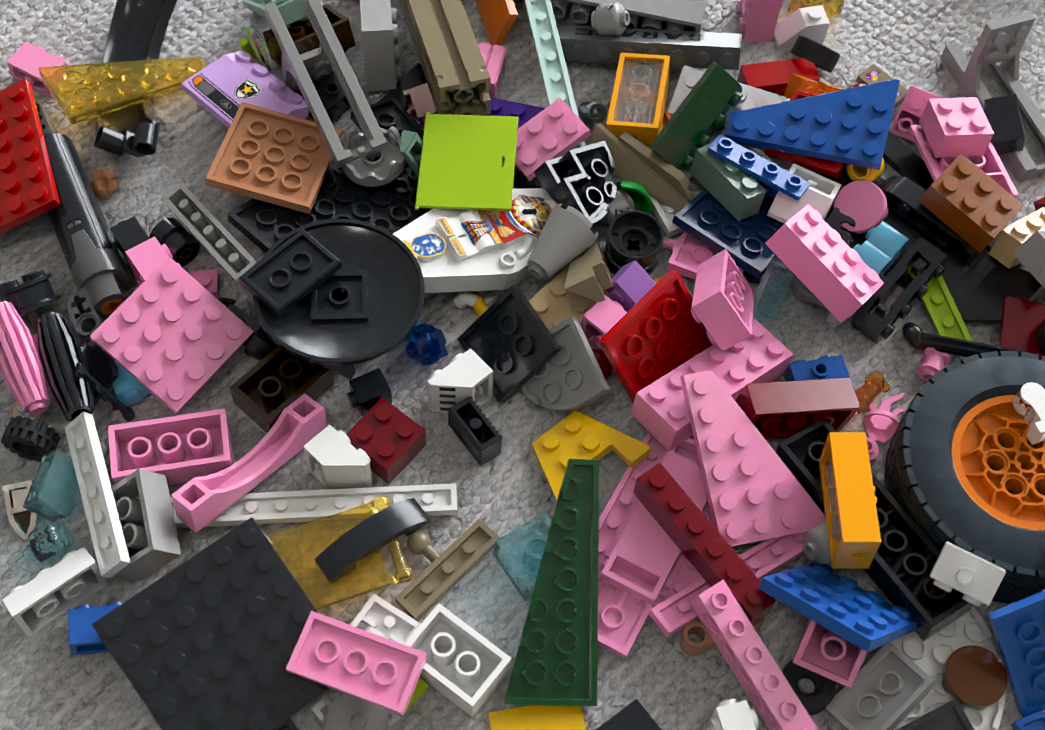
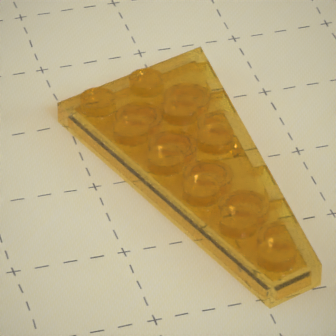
M199 56L39 67V74L73 125L182 90L180 88L181 83L208 65Z

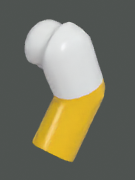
M469 291L458 292V295L453 299L454 304L460 309H464L466 305L471 306L478 317L488 309L481 296Z

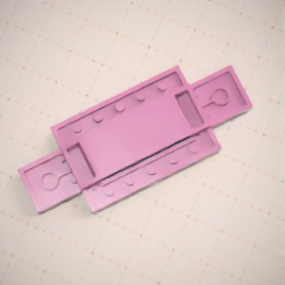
M648 431L642 442L651 447L652 454L634 468L628 466L599 517L598 645L625 660L642 630L650 610L703 578L633 493L637 478L658 463H661L701 511L703 510L702 513L714 526L709 502H707L708 498L694 436L668 451Z

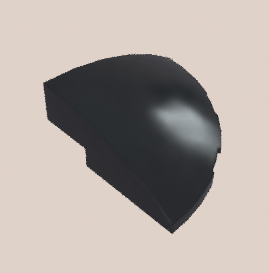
M605 141L569 150L564 156L543 162L534 171L551 198L557 204H562L561 208L566 209L568 206L575 208L586 216L592 224L598 222L608 213V206L614 201L617 185L613 183L612 178L615 164Z

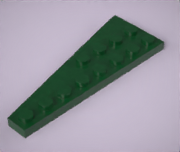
M569 459L567 461L504 704L597 706L599 460Z

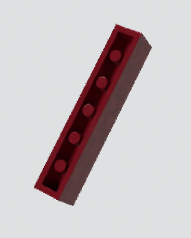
M658 463L639 476L633 493L710 587L724 580L752 626L767 616L775 605L776 599L758 589L760 580L664 466Z

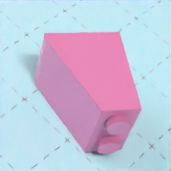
M807 618L792 663L851 688L867 652Z

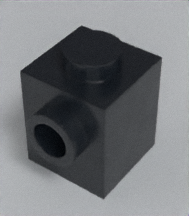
M380 368L349 380L350 392L346 393L347 398L353 409L358 408L361 416H364L382 397L392 404L391 389Z

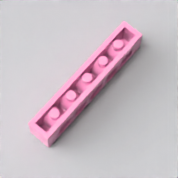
M725 581L718 582L691 599L689 603L768 729L818 730Z

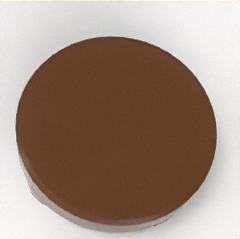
M973 645L964 646L955 650L946 660L943 667L942 687L962 705L975 710H984L986 707L995 704L1005 693L1007 673L1000 659L988 649Z

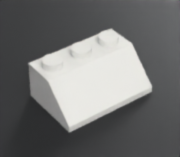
M82 547L77 551H71L66 554L62 561L53 567L40 571L27 584L14 588L2 600L25 634L31 637L68 612V609L74 608L107 586L108 583L104 577H101L99 567L94 559Z

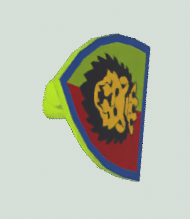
M248 25L246 28L253 48L247 38L240 39L239 45L254 60L259 59L260 64L265 66L271 73L266 44L258 30L253 25Z

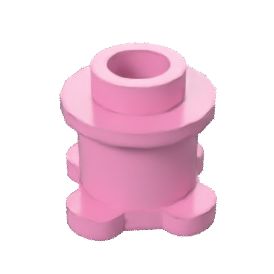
M927 347L924 351L925 355L921 357L922 364L917 367V374L921 380L927 382L940 370L948 366L947 363L952 359L948 353H942L934 348Z

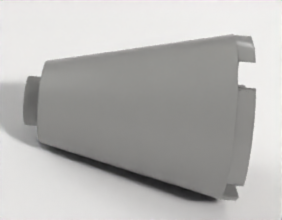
M557 204L552 209L527 261L528 271L535 278L549 279L597 241L598 232L596 231L593 234L590 229L593 224L575 208L568 206L566 209L560 208L562 204Z

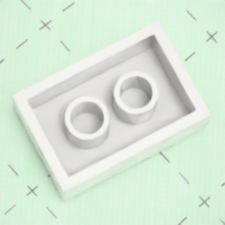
M439 603L404 643V645L425 652L428 655L420 677L471 717L477 713L511 670V657Z

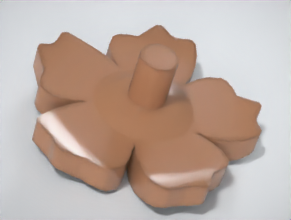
M111 168L95 170L92 174L94 180L90 184L94 194L97 193V196L104 200L110 199V192L114 193L119 189L120 182L113 180L116 178L115 170Z

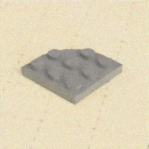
M570 316L549 330L561 350L521 387L525 395L534 403L557 411H571L581 408L610 391L577 317Z

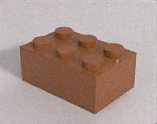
M962 154L948 166L918 200L980 253L1023 207L1022 203Z

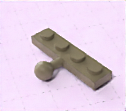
M478 519L440 555L430 545V538L425 532L415 531L408 537L407 546L412 553L423 554L431 564L395 597V603L411 618L418 621L500 543V537Z

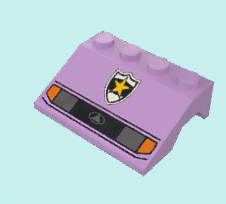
M245 51L223 55L181 83L180 87L228 128H230L241 102L305 120L310 111L301 95L292 91L282 80L276 78L265 66L260 65Z

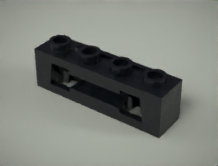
M920 237L884 278V284L852 316L851 325L876 344L882 338L886 340L896 327L893 324L899 317L903 320L913 307L910 304L916 297L920 300L930 288L927 284L933 278L937 280L946 269L944 264L947 255ZM912 265L910 272L916 277L891 305L890 312L886 316L887 309L882 304L907 276L908 268Z

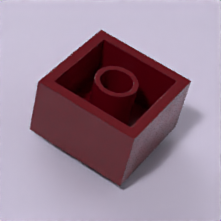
M383 397L346 434L351 441L350 444L356 450L360 448L369 456L371 471L387 484H390L426 446V430Z

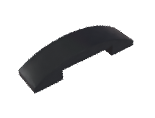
M415 498L396 503L347 531L315 558V563L328 581L333 584L357 569L356 563L402 534L408 537L430 523L431 519Z

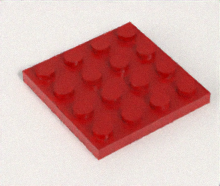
M670 270L598 341L632 403H634L637 392L713 345L707 336V329L703 323H698L691 313L693 299L679 271Z

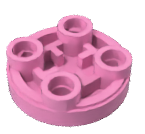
M857 180L845 185L839 191L834 201V208H839L841 213L854 219L855 227L850 226L848 223H843L842 227L855 234L868 232L870 228L878 226L888 215L889 209L884 192L877 185L869 181Z

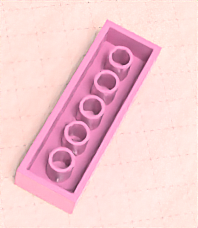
M754 319L752 336L723 352L717 344L712 345L637 392L630 414L668 451H671L693 436L680 379L681 376L711 370L732 398L736 400L746 384L771 383L784 376L794 353Z

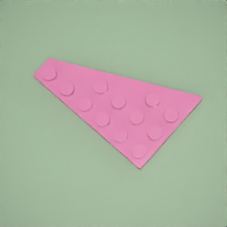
M711 370L686 374L680 377L713 524L731 547L806 532L826 521V516Z

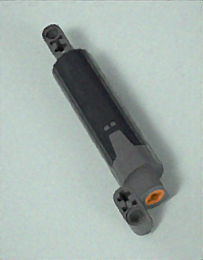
M36 102L60 205L47 211V214L78 289V292L73 293L68 298L66 303L67 310L75 330L89 343L91 340L90 335L128 298L125 288L128 286L130 278L72 139L64 134L57 133L51 118L41 105Z

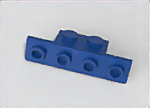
M719 135L708 147L707 151L751 175L767 190L765 195L775 199L778 191L795 200H799L811 185V183L803 180L801 177L790 173L777 164L766 160L755 152L742 147L722 135Z

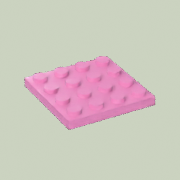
M168 257L90 335V339L177 414L245 343L254 331L172 258Z

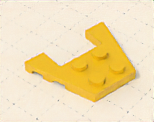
M576 410L532 442L535 455L556 501L569 459L600 460L613 450L631 468H634L652 454L649 445Z

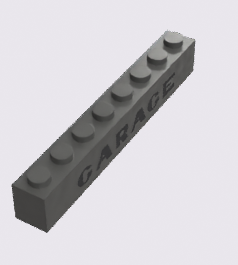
M556 24L565 61L618 64L620 53L670 56V67H683L686 65L692 68L708 69L711 63L715 61L723 69L739 70L742 34L625 28L621 35L601 36L592 26Z

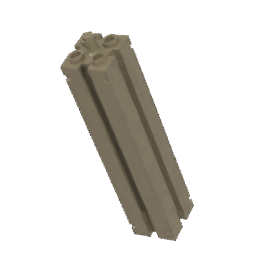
M399 0L437 112L449 115L470 113V115L483 116L491 114V98L489 96L491 92V77L488 70H486V64L461 0Z

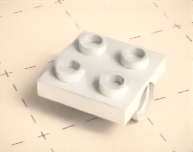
M373 593L350 625L404 645L420 626V623Z

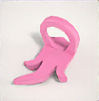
M904 392L883 400L879 410L876 409L873 403L865 402V405L870 409L864 417V423L870 439L885 444L893 436L899 425L897 416L904 413L905 409L897 408L890 413V407L902 400L905 396Z

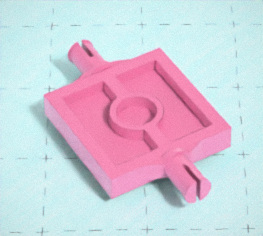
M685 231L676 241L667 237L663 239L662 247L672 250L667 269L679 271L681 275L696 280L698 265L718 254ZM738 266L740 271L743 273L744 270Z

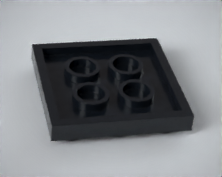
M512 285L457 338L465 352L472 349L493 370V395L501 403H505L561 350L523 292L515 285Z

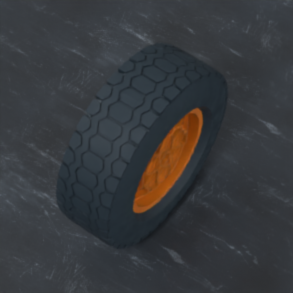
M994 351L969 356L946 366L930 378L912 399L892 436L886 456L884 473L885 488L940 552L947 541L1005 569L1006 573L992 601L1006 604L1015 603L1045 590V441L1033 445L1030 443L1026 434L1031 428L1024 419V416L1018 413L1013 406L1014 398L1026 383H1037L1045 389V356L1038 360L1037 354L1021 352L1018 355V351H1000L999 353ZM1007 489H1010L1011 491H1013L1014 494H1011L1010 492H1008ZM1036 489L1040 490L1043 493V495L1038 493Z

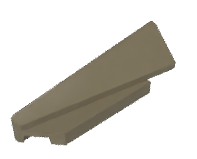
M598 123L591 136L585 142L587 146L605 141L615 164V170L612 175L623 179L622 181L639 183L647 190L651 197L669 207L680 211L695 198L687 189L690 182L684 173L625 131L618 139L606 127Z
M596 241L570 262L564 289L602 302L605 300L603 291L613 287L604 253L598 241Z

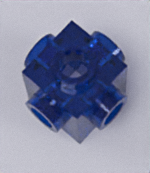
M430 324L416 325L406 337L407 344L404 346L411 360L414 359L423 366L434 364L440 358L448 355L443 332Z

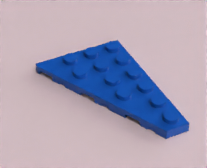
M893 79L732 112L727 124L725 137L733 142L880 170L900 80Z

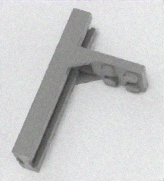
M301 0L320 41V48L301 55L297 51L275 2L265 4V16L282 50V81L293 90L300 89L336 168H341L344 164L373 153L374 155L386 150L387 141L320 1ZM332 68L369 144V147L364 148V146H361L353 153L349 149L344 150L312 82L315 80L317 82L322 81L332 72Z
M1029 11L987 22L981 36H978L976 39L978 43L974 48L975 50L970 61H968L957 42L947 44L941 59L966 98L977 97L982 109H984L985 99L992 98L980 79L984 66H986L1005 96L1016 94L1021 122L1045 157V119L1019 81V53L1036 19L1033 13ZM1023 148V151L1002 154L1019 183L1033 179L1035 174L1039 177H1043L1045 174V163L1036 166L1025 148Z

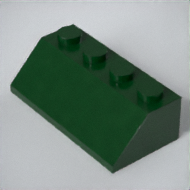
M713 61L650 145L652 151L681 172L684 169L687 171L692 165L696 150L709 143L711 139L709 135L715 127L718 129L727 118L725 114L731 106L734 108L740 102L743 96L741 94L743 91L741 84L718 63Z

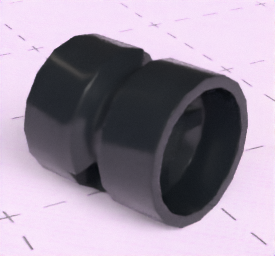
M166 218L157 223L149 238L155 236L160 245L166 244L172 254V259L179 263L181 267L192 262L200 251V243L175 218Z

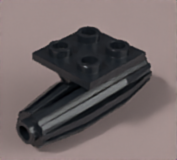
M47 312L41 316V319H38L36 325L39 355L51 393L67 421H73L82 412L93 415L95 411L94 406L101 399V394L88 381H85L83 377L79 380L75 377L76 364L79 362L84 365V369L107 389L118 378V367L114 359L92 340L87 345L80 347L79 341L64 315L56 312Z

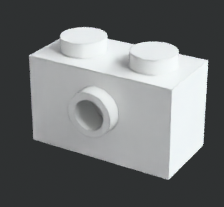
M946 541L930 573V577L935 579L933 584L948 592H951L952 588L964 593L962 597L964 600L980 607L981 603L990 605L1006 571Z

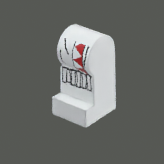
M1026 383L1014 398L1013 406L1018 413L1024 416V419L1031 428L1026 436L1033 445L1045 441V389L1037 383Z

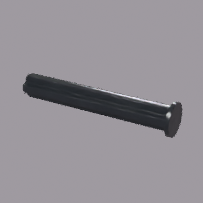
M923 329L919 330L916 343L917 351H919V348L926 349L931 347L939 352L964 357L997 351V353L1000 351H1018V355L1021 352L1030 353L925 333Z

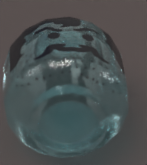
M51 521L29 534V544L26 545V551L32 561L38 560L42 565L49 566L63 559L66 554L71 552L74 538L65 524L60 525L57 522Z

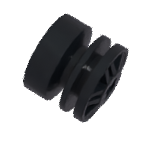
M629 210L617 215L610 223L604 256L608 268L613 274H616L622 266L635 260L648 275L656 268L663 244L664 232L662 225L654 216L640 210Z

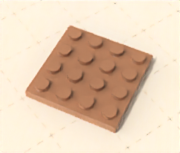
M241 102L205 178L206 185L310 214L332 157L315 122ZM334 128L340 140L342 137V130Z

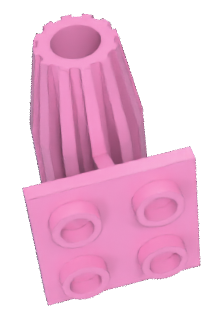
M0 302V372L6 386L22 411L33 416L40 415L47 411V406L51 403L49 384L39 355L37 334L31 336L30 331L11 302Z

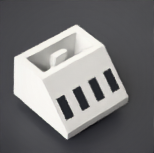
M469 349L464 354L456 355L443 370L435 371L427 381L429 409L432 412H448L449 408L467 397H473V401H476V405H479L480 408L493 398V370L472 349Z

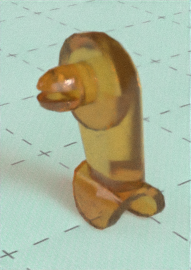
M873 371L865 377V384L855 391L860 408L854 415L864 412L880 392L886 393L890 390V386L885 381L884 375L881 372Z

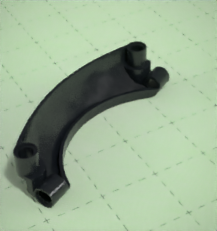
M177 0L116 1L99 76L95 112V148L118 156L127 153L135 157H143L156 153L160 122L157 120L154 112V82L162 43Z

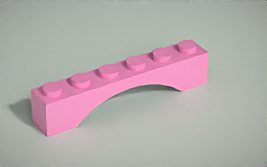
M303 394L282 411L266 436L243 458L217 473L194 477L174 492L171 497L176 516L197 533L304 449L303 446L325 429L327 427L325 408L308 395Z

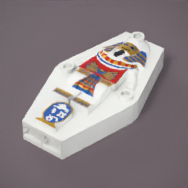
M544 188L513 189L511 211L433 208L393 233V235L405 243L416 257L424 277L425 293L504 290L512 285H516L530 275L527 261L552 209L557 203Z

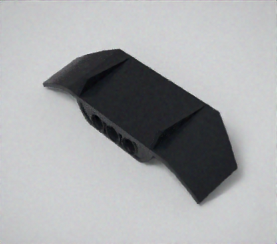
M846 163L838 178L812 171L841 184L839 191L845 185L853 182L847 174ZM891 176L884 180L879 177L872 182L886 196L889 210L888 215L883 221L909 239L906 249L884 274L885 276L890 273L914 243L922 237L947 255L944 264L946 269L942 277L964 322H1001L1003 302L1006 297L1033 301L1044 288L1030 272L1016 267L1007 268L989 255L986 247L981 253L978 252L918 201L926 190L909 178ZM834 203L824 220L825 222L833 211ZM842 227L843 231L848 232L854 238V242H850L849 245L851 249L857 244L862 245L867 240L865 238L867 232L855 234ZM908 271L907 276L899 284L904 290L912 282Z

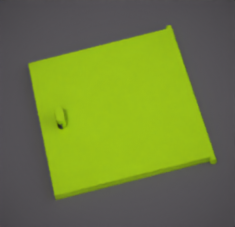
M426 112L415 210H419V208L511 211L519 117L430 114V112Z

